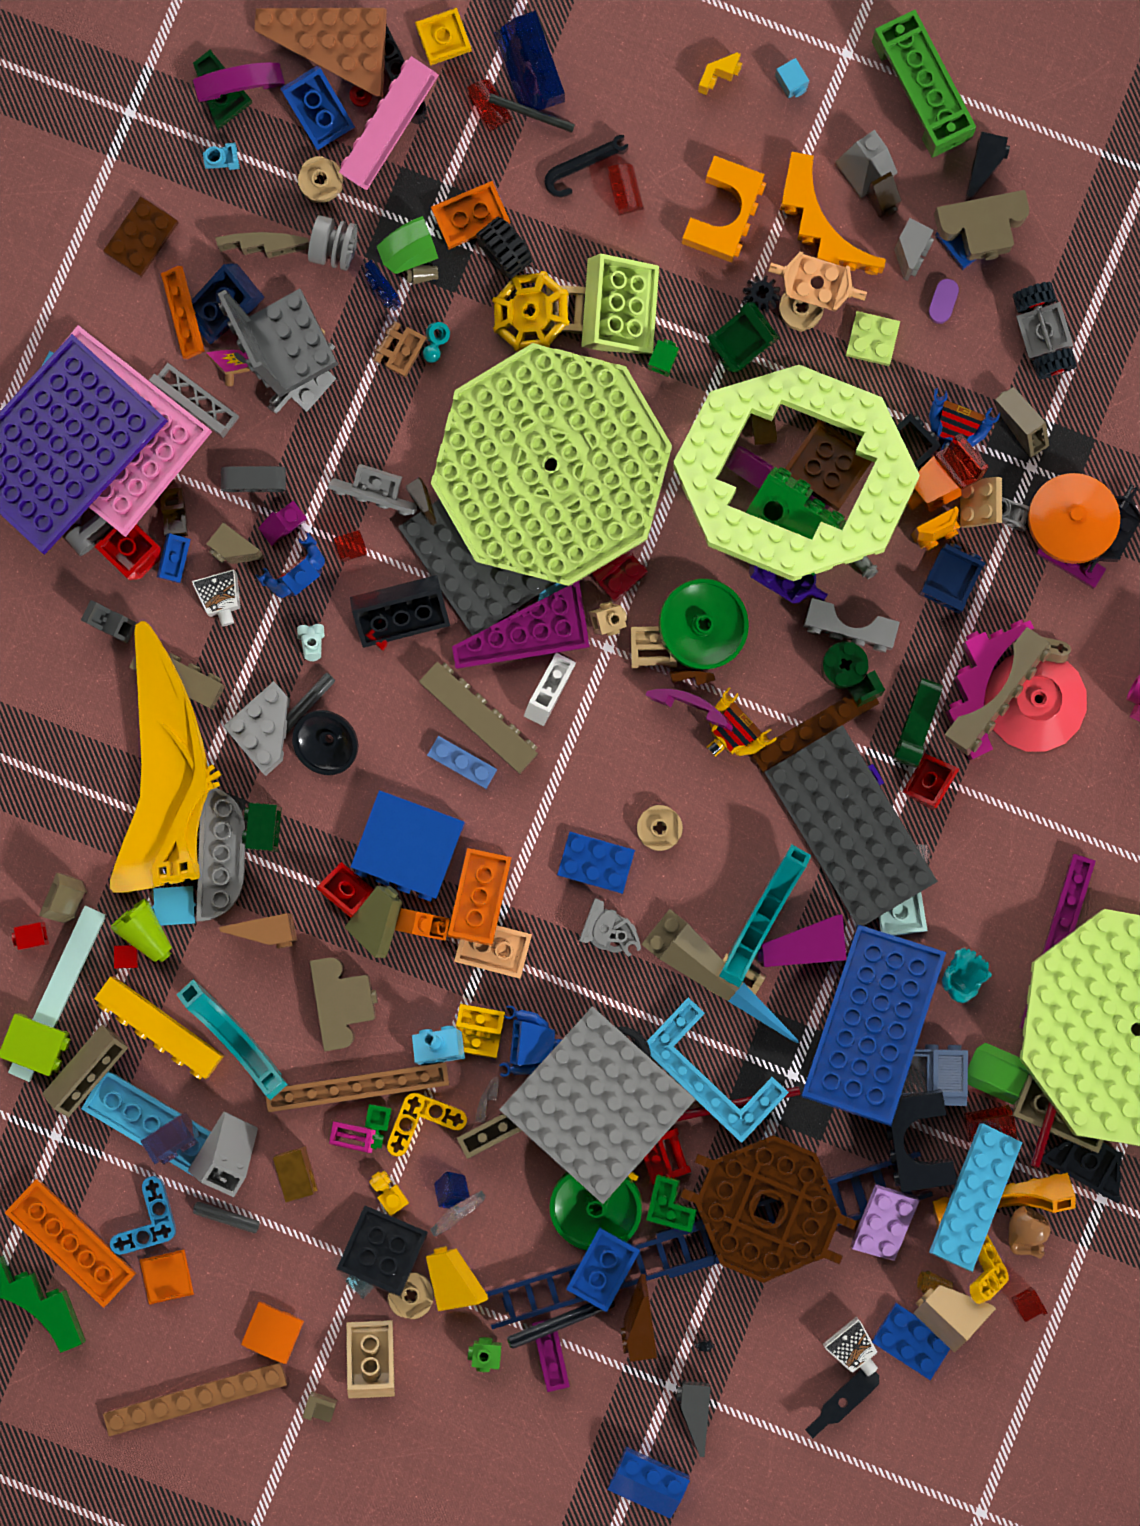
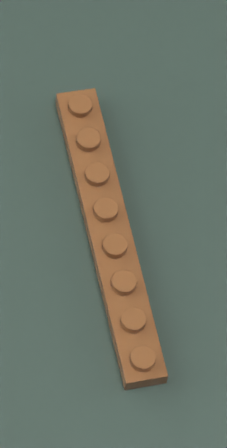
M447 1063L286 1086L271 1100L266 1097L268 1112L448 1086L450 1084Z
M277 1362L108 1411L103 1414L110 1437L282 1387L288 1383L282 1363Z

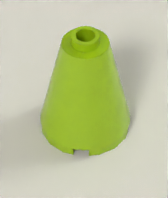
M145 898L136 903L134 908L122 914L110 927L114 933L154 962L158 960L163 962L171 955L170 950L172 946L152 907Z

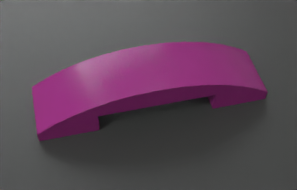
M266 62L218 70L193 79V85L198 102L218 99L222 94L263 87L264 90L284 86L285 81L280 63Z
M654 689L647 691L645 694L649 699L668 707H672L674 700L708 712L706 720L711 724L729 731L733 729L731 723L720 711L707 701L691 693L674 689Z

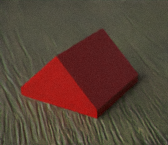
M925 753L902 792L929 809L934 810L941 802L959 768Z
M342 862L316 887L318 891L351 918L374 891L370 885L357 874H354Z

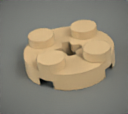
M317 156L308 159L302 165V169L298 174V184L303 195L313 203L328 202L342 191L343 175L339 173L340 167L333 160ZM321 174L322 177H327L324 184L320 185L314 182L317 180V175Z
M784 292L778 309L782 321L788 327L800 332L816 326L822 318L824 308L805 303L806 312L801 311L799 313L796 304L799 303L801 305L805 302L786 297Z
M664 805L650 807L643 812L637 823L638 837L645 846L655 851L670 849L678 842L682 835L683 826L680 817L675 811ZM657 822H662V825L666 826V830L662 831L661 835H658L657 831L653 830V826H657Z
M411 1272L401 1297L391 1293L388 1294V1302L393 1312L400 1317L417 1319L425 1315L434 1301V1291L431 1282L418 1272ZM410 1289L417 1292L415 1301L405 1299L407 1290Z

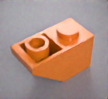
M401 908L395 930L446 941L450 918Z

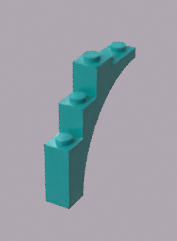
M791 844L752 910L744 928L734 942L719 977L728 983L740 987L759 948L812 855Z

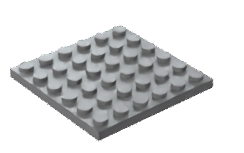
M592 1006L499 1110L597 1200L604 1204L696 1099Z

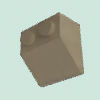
M225 523L220 525L207 542V545L211 548L209 553L221 563H224L226 560L230 564L262 560L265 557L257 547Z

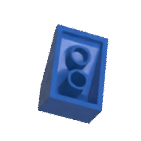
M318 65L280 88L317 150L355 128Z

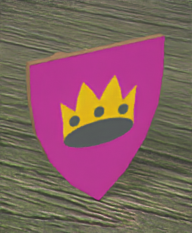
M220 350L206 353V356L225 374L226 386L234 385V374L250 371L246 363V359H248L246 352L243 353L241 350Z

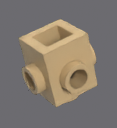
M612 601L599 605V609L589 611L595 634L603 635L607 633V636L620 633V629L627 627L625 622L627 615L621 605L613 604Z

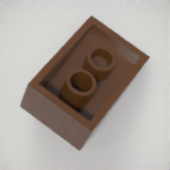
M645 1274L640 1275L624 1317L625 1327L620 1328L624 1354L629 1353L630 1362L657 1358Z

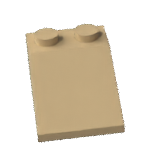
M393 1320L347 1322L348 1398L395 1396Z

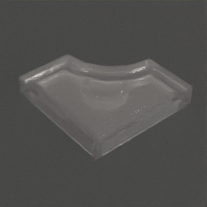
M482 1190L451 1207L430 1229L431 1233L434 1236L440 1235L475 1210L486 1198Z

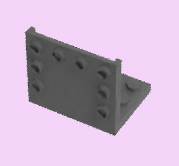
M300 288L250 317L226 290L218 293L221 300L218 305L222 313L228 316L230 321L227 323L232 333H237L239 340L236 342L243 353L246 352L248 359H246L247 365L252 372H255L259 380L262 379L267 388L271 387L279 397L286 395L339 365Z

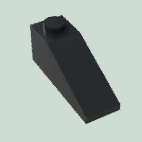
M981 132L977 142L965 202L971 201L1000 166L1003 158L1007 159L1010 146L1006 145L1008 137Z

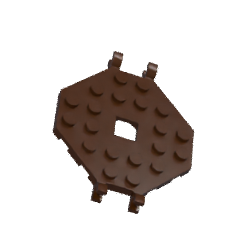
M772 1135L714 1160L697 1154L694 1162L709 1168L699 1194L683 1188L680 1197L696 1204L720 1265L762 1283H766L823 1258L840 1265L843 1256L829 1250V1245L838 1223L854 1230L857 1221L841 1214L816 1153ZM762 1194L783 1202L774 1224L754 1216Z

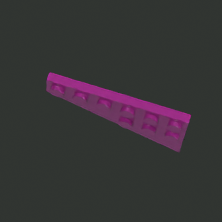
M579 581L452 646L455 668L460 669L590 648Z

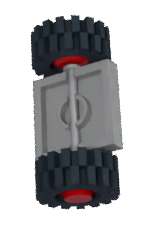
M1052 282L1037 283L1034 286L1031 285L1028 288L1015 292L1012 296L1017 312L1024 313L1016 316L1029 360L1035 359L1033 360V365L1037 378H1050L1075 369L1077 363L1072 348H1069L1073 346V342L1061 303L1058 302L1051 305V303L1057 301Z

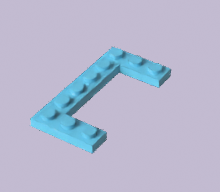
M688 997L647 1040L651 1057L742 1143L789 1092L771 1077L741 1110L674 1047L705 1014Z

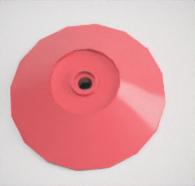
M1014 655L1005 658L991 673L985 691V705L996 697L1007 682L1012 669ZM1040 661L1036 666L1037 671L1031 680L1026 679L1022 685L1023 690L1017 698L1013 697L1008 703L1010 706L1003 716L999 715L994 721L996 725L993 730L1007 744L1026 752H1047L1064 745L1080 729L1087 712V691L1079 672L1068 661L1064 663ZM1036 695L1041 696V703L1035 702Z

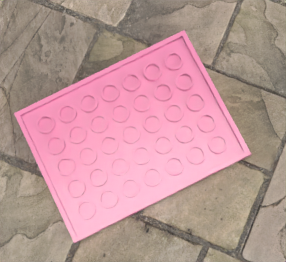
M78 325L71 334L168 420L161 430L89 506L90 509L126 537L212 431Z

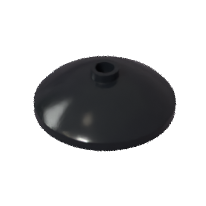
M317 710L306 714L296 724L292 735L293 748L298 759L304 766L318 774H340L353 764L358 754L359 745L355 730L345 718L331 711ZM328 735H331L333 740L329 739Z

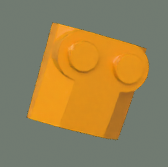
M957 506L916 527L911 536L921 549L926 548L928 551L939 545L938 540L944 537L946 540H949L959 534L957 530L961 527L957 522L959 513Z

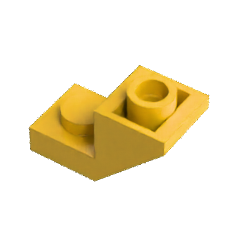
M736 52L707 64L699 83L698 92L707 95L709 88L713 90L718 77L732 81L734 75L738 76L743 64L739 62L741 54Z

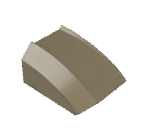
M56 873L39 916L63 923L77 918L76 912L83 895L87 893L83 881L67 874Z

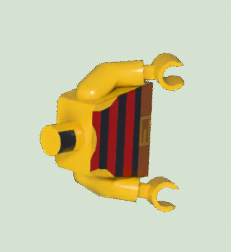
M731 688L726 689L715 708L733 726L732 731L709 722L712 728L710 733L715 739L706 748L714 757L724 749L730 755L734 753L738 756L755 754L777 739L776 737L772 740L768 739L767 733L772 730L769 729L762 733L735 704L734 701L739 695L737 693L735 697H730L728 691Z

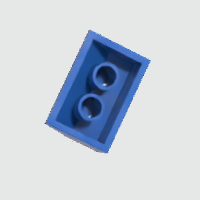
M626 1446L607 1490L667 1518H671L684 1496L690 1478L688 1474Z

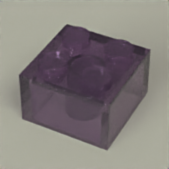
M184 1113L140 1142L154 1164L161 1162L164 1165L179 1156L177 1154L178 1150L181 1149L184 1152L198 1143L196 1139L201 1135L188 1114Z

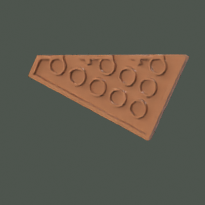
M256 8L255 31L374 96L383 98L387 14L385 8Z

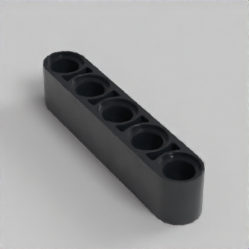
M386 24L385 50L392 49L394 52L389 56L385 55L384 69L392 83L399 76L392 74L393 70L401 69L405 61ZM424 100L419 106L423 110L422 113L414 114L411 122L414 124H422L427 119L428 113Z

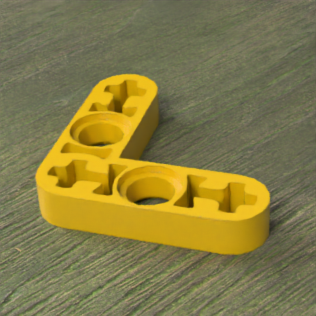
M410 1093L403 1102L390 1135L387 1149L393 1156L398 1157L405 1154L420 1117L453 1130H461L467 1124L466 1113L461 1109L423 1094ZM414 1097H418V1102L421 1103V1106H416L413 1111L414 1114H417L416 1118L411 1114L403 1113L404 1109L409 1112L411 1104L408 1103V1100H413ZM432 1105H439L442 1108V1115L440 1117L434 1118L430 1115L429 1109ZM446 1108L451 1110L449 1115L456 1116L457 1113L461 1114V1119L464 1120L463 1124L458 1123L455 1126L453 1125L454 1121L447 1118L446 1122H443L442 1119L446 1115ZM401 1119H411L413 1126L409 1131H404L400 1128ZM396 1130L402 1135H409L408 1140L403 1137L401 1145L404 1146V1149H399L398 1152H395L394 1146L391 1145L392 1142H397L400 1136L395 1135Z
M988 1234L978 1256L984 1272L969 1288L970 1295L977 1304L990 1300L1009 1280L1007 1269Z

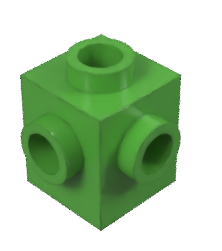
M479 1337V1341L474 1340L473 1346H469L468 1360L472 1361V1367H476V1371L490 1372V1369H499L502 1343L493 1342V1339L489 1337ZM485 1352L488 1356L484 1357L481 1353Z

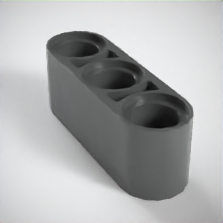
M279 466L222 467L221 491L284 492L286 491V468Z

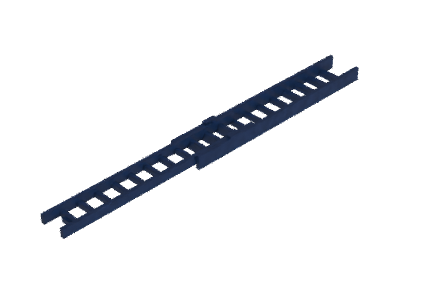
M918 1150L907 1153L912 1158L921 1156ZM891 1159L827 1178L841 1214L853 1220L861 1219L867 1206V1200L859 1175L872 1172L875 1184L886 1187L881 1168L893 1165L895 1172H897L896 1163L892 1164ZM850 1178L860 1212L847 1216L837 1182ZM928 1190L914 1196L922 1200L932 1197L933 1192ZM912 1191L903 1192V1193H907V1194L913 1195V1194H912ZM772 1197L760 1199L757 1207L764 1205L769 1222L774 1224L775 1219L770 1203L779 1200ZM701 1218L694 1221L692 1232L671 1227L656 1232L657 1238L633 1245L638 1249L654 1244L657 1245L663 1270L647 1274L641 1253L639 1252L636 1257L640 1273L646 1275V1281L668 1274L671 1279L720 1264L716 1253L713 1254L706 1228ZM700 1230L708 1256L691 1261L684 1235ZM678 1237L686 1263L669 1267L662 1242ZM580 1262L485 1291L488 1297L503 1292L504 1297H502L505 1310L510 1315V1318L491 1323L492 1330L585 1301L576 1295L574 1298L560 1302L552 1276L569 1272L570 1279H572L575 1273L574 1270L578 1268ZM640 1277L628 1281L624 1279L620 1289L636 1285ZM547 1279L554 1304L538 1309L530 1283ZM525 1286L532 1311L516 1316L508 1290Z

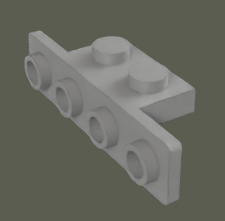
M328 342L331 349L333 350L335 346L332 343ZM327 371L282 397H279L276 393L270 399V404L267 408L276 414L291 398L307 412L336 380V377Z
M359 464L353 484L335 478L328 484V489L333 490L335 494H347L354 496V499L361 502L370 501L376 503V506L380 508L396 509L402 515H413L418 508L415 503L397 498L403 477Z

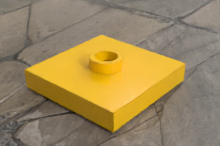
M457 8L415 22L430 66L472 51Z

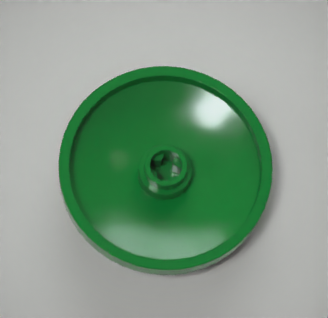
M711 579L688 581L673 590L662 605L658 622L659 634L668 653L682 665L697 670L715 669L733 660L742 650L749 629L747 611L740 597L727 585Z
M568 1172L558 1180L551 1195L550 1216L555 1229L568 1243L583 1250L588 1249L599 1227L627 1242L636 1232L641 1220V1196L635 1183L628 1176L604 1204L597 1200Z

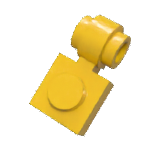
M385 1170L382 1172L378 1171L371 1176L372 1179L369 1182L376 1192L379 1190L383 1191L377 1198L389 1216H392L409 1204L408 1199L397 1183L391 1188L389 1187V1183L392 1180Z

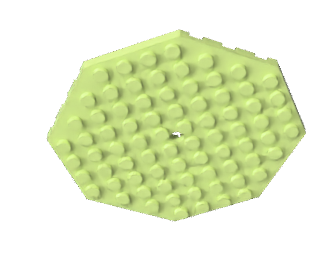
M532 343L455 390L431 485L476 562L570 586L648 540L672 444L626 366ZM552 458L557 461V467L554 471L546 470L545 463L548 459Z
M1103 909L1032 962V976L1028 989V1008L1024 1020L1023 1047L1020 1051V1061L1073 1135L1140 1146V1034L1135 1036L1131 1031L1134 1023L1140 1025V915Z

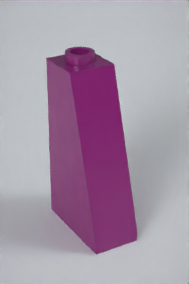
M843 915L829 917L763 943L761 949L757 952L758 963H762L763 967L846 960Z

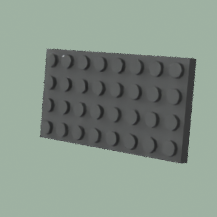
M843 725L765 772L857 926L866 925L938 882Z

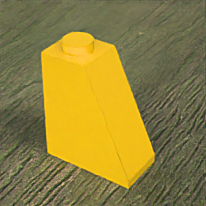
M447 1246L433 1249V1254L426 1256L438 1311L478 1305L488 1300L486 1292L457 1249L448 1250Z

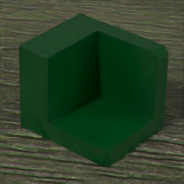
M874 670L866 674L860 683L849 687L848 691L857 707H860L882 696L885 688Z

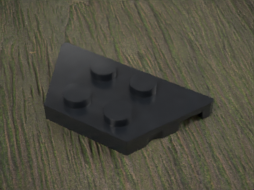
M1064 1140L1043 1155L1042 1161L1064 1174L1068 1173L1069 1177L1119 1204L1121 1152L1102 1143L1099 1153H1096L1071 1141Z

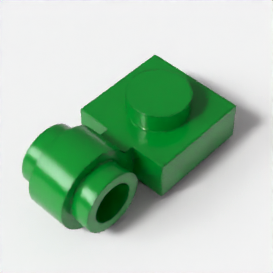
M369 1104L365 1127L376 1130L375 1135L372 1136L374 1144H371L370 1148L377 1150V1148L382 1149L384 1135H381L379 1130H388L392 1108Z

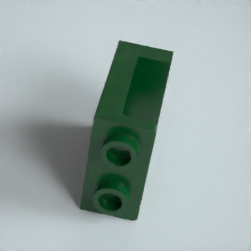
M754 302L746 303L737 315L715 333L707 336L710 341L708 343L710 348L716 354H720L723 358L722 364L733 373L740 372L780 339Z

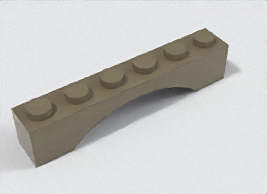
M1028 627L1013 644V665L1002 690L982 708L970 714L958 716L945 733L946 741L967 756L971 751L976 752L982 744L981 738L984 734H989L996 725L994 721L999 715L1003 716L1007 712L1010 700L1020 695L1023 690V683L1026 679L1031 680L1037 671L1036 666L1040 661L1044 662L1051 653L1049 650L1050 642Z

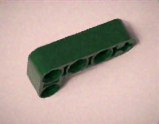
M925 678L920 679L893 761L913 768L919 765L924 751L923 745L942 693V684Z

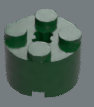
M839 642L830 647L824 654L821 662V674L824 680L832 687L838 689L853 687L860 683L867 674L869 665L867 655L860 646L853 642ZM841 661L849 663L848 671L845 668L841 669L839 667L842 664Z

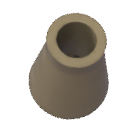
M422 264L405 271L406 283L414 285L438 279V267Z

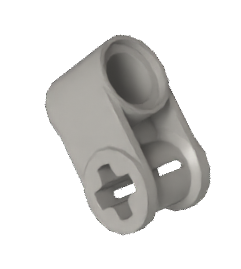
M1002 497V507L1004 509L1002 523L1015 530L1025 531L1029 506Z

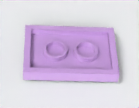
M875 1184L851 1242L852 1249L895 1261L920 1201L918 1197Z

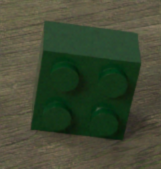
M249 803V808L245 807L244 821H247V830H243L242 844H245V849L278 852L282 807L261 803Z

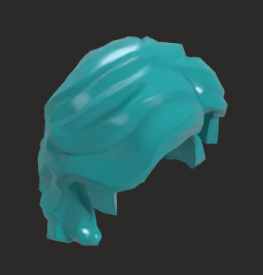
M962 948L957 950L954 959L944 972L941 981L942 987L956 1002L965 1003L978 994L982 983L992 976V973L988 971L989 962L982 959L981 955L976 956V952L970 949Z

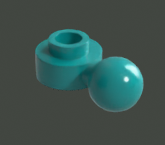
M433 322L426 330V337L430 345L424 348L423 357L429 363H435L439 360L441 352L438 347L446 343L450 337L449 327L442 322ZM436 329L439 331V336L437 338L434 336V331Z

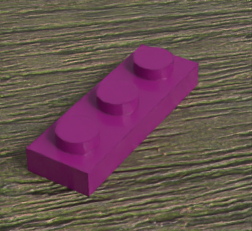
M1040 548L1035 553L1092 589L1096 587L1106 571V568L1096 563L1092 573H1088L1087 570H1083L1086 562L1077 564L1061 562L1051 558Z
M549 1319L532 1322V1325L535 1326ZM558 1331L536 1339L547 1392L570 1387Z

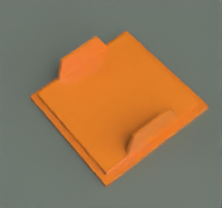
M185 1249L140 1259L149 1305L194 1295Z

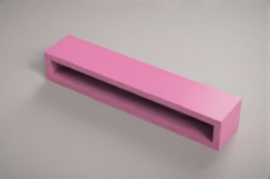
M412 56L409 60H406L401 67L400 75L390 84L389 92L385 99L378 103L377 112L373 118L367 121L362 136L355 140L352 152L342 161L339 173L361 188L368 190L439 74Z

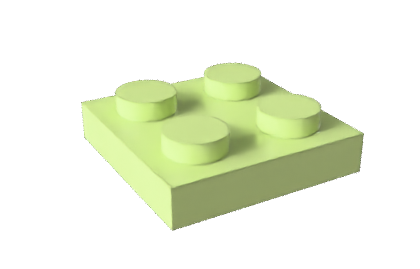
M856 311L846 356L890 366L900 321Z

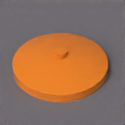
M1063 474L1050 479L1037 491L1029 507L1028 526L1037 546L1051 558L1065 563H1084L1098 558L1112 545L1120 527V510L1114 495L1102 482L1084 474Z

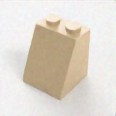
M939 1285L935 1290L930 1288L917 1301L916 1305L918 1308L913 1314L955 1352L974 1334L996 1308L986 1302L977 1304L972 1297Z

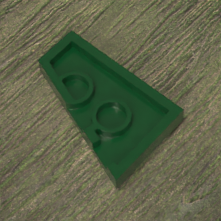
M208 50L193 62L198 77L226 69L211 50ZM244 90L222 94L218 99L207 101L218 130L253 103Z

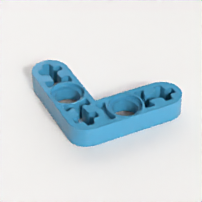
M150 1176L142 1184V1191L151 1224L113 1236L110 1241V1248L115 1254H126L167 1242L175 1236L176 1225L165 1185L160 1177ZM150 1180L158 1183L159 1187L156 1188L157 1196L162 1194L163 1198H156L150 1201V1197H154L153 1190H148L147 1188L150 1185ZM156 1202L164 1204V1214L157 1215L154 1213L153 1206ZM163 1225L166 1228H171L168 1237L165 1234H160L156 1236L157 1241H154V1233L151 1227H154V1232L161 1230ZM140 1231H146L149 1234V1241L146 1244L140 1243L137 1239V1234ZM132 1233V1241L136 1247H132V1243L126 1244L124 1250L121 1247H116L115 1243L119 1241V1237H121L122 1241L131 1238L129 1234Z

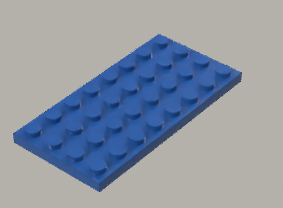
M858 925L802 1093L803 1098L889 1126L892 1125L946 952Z

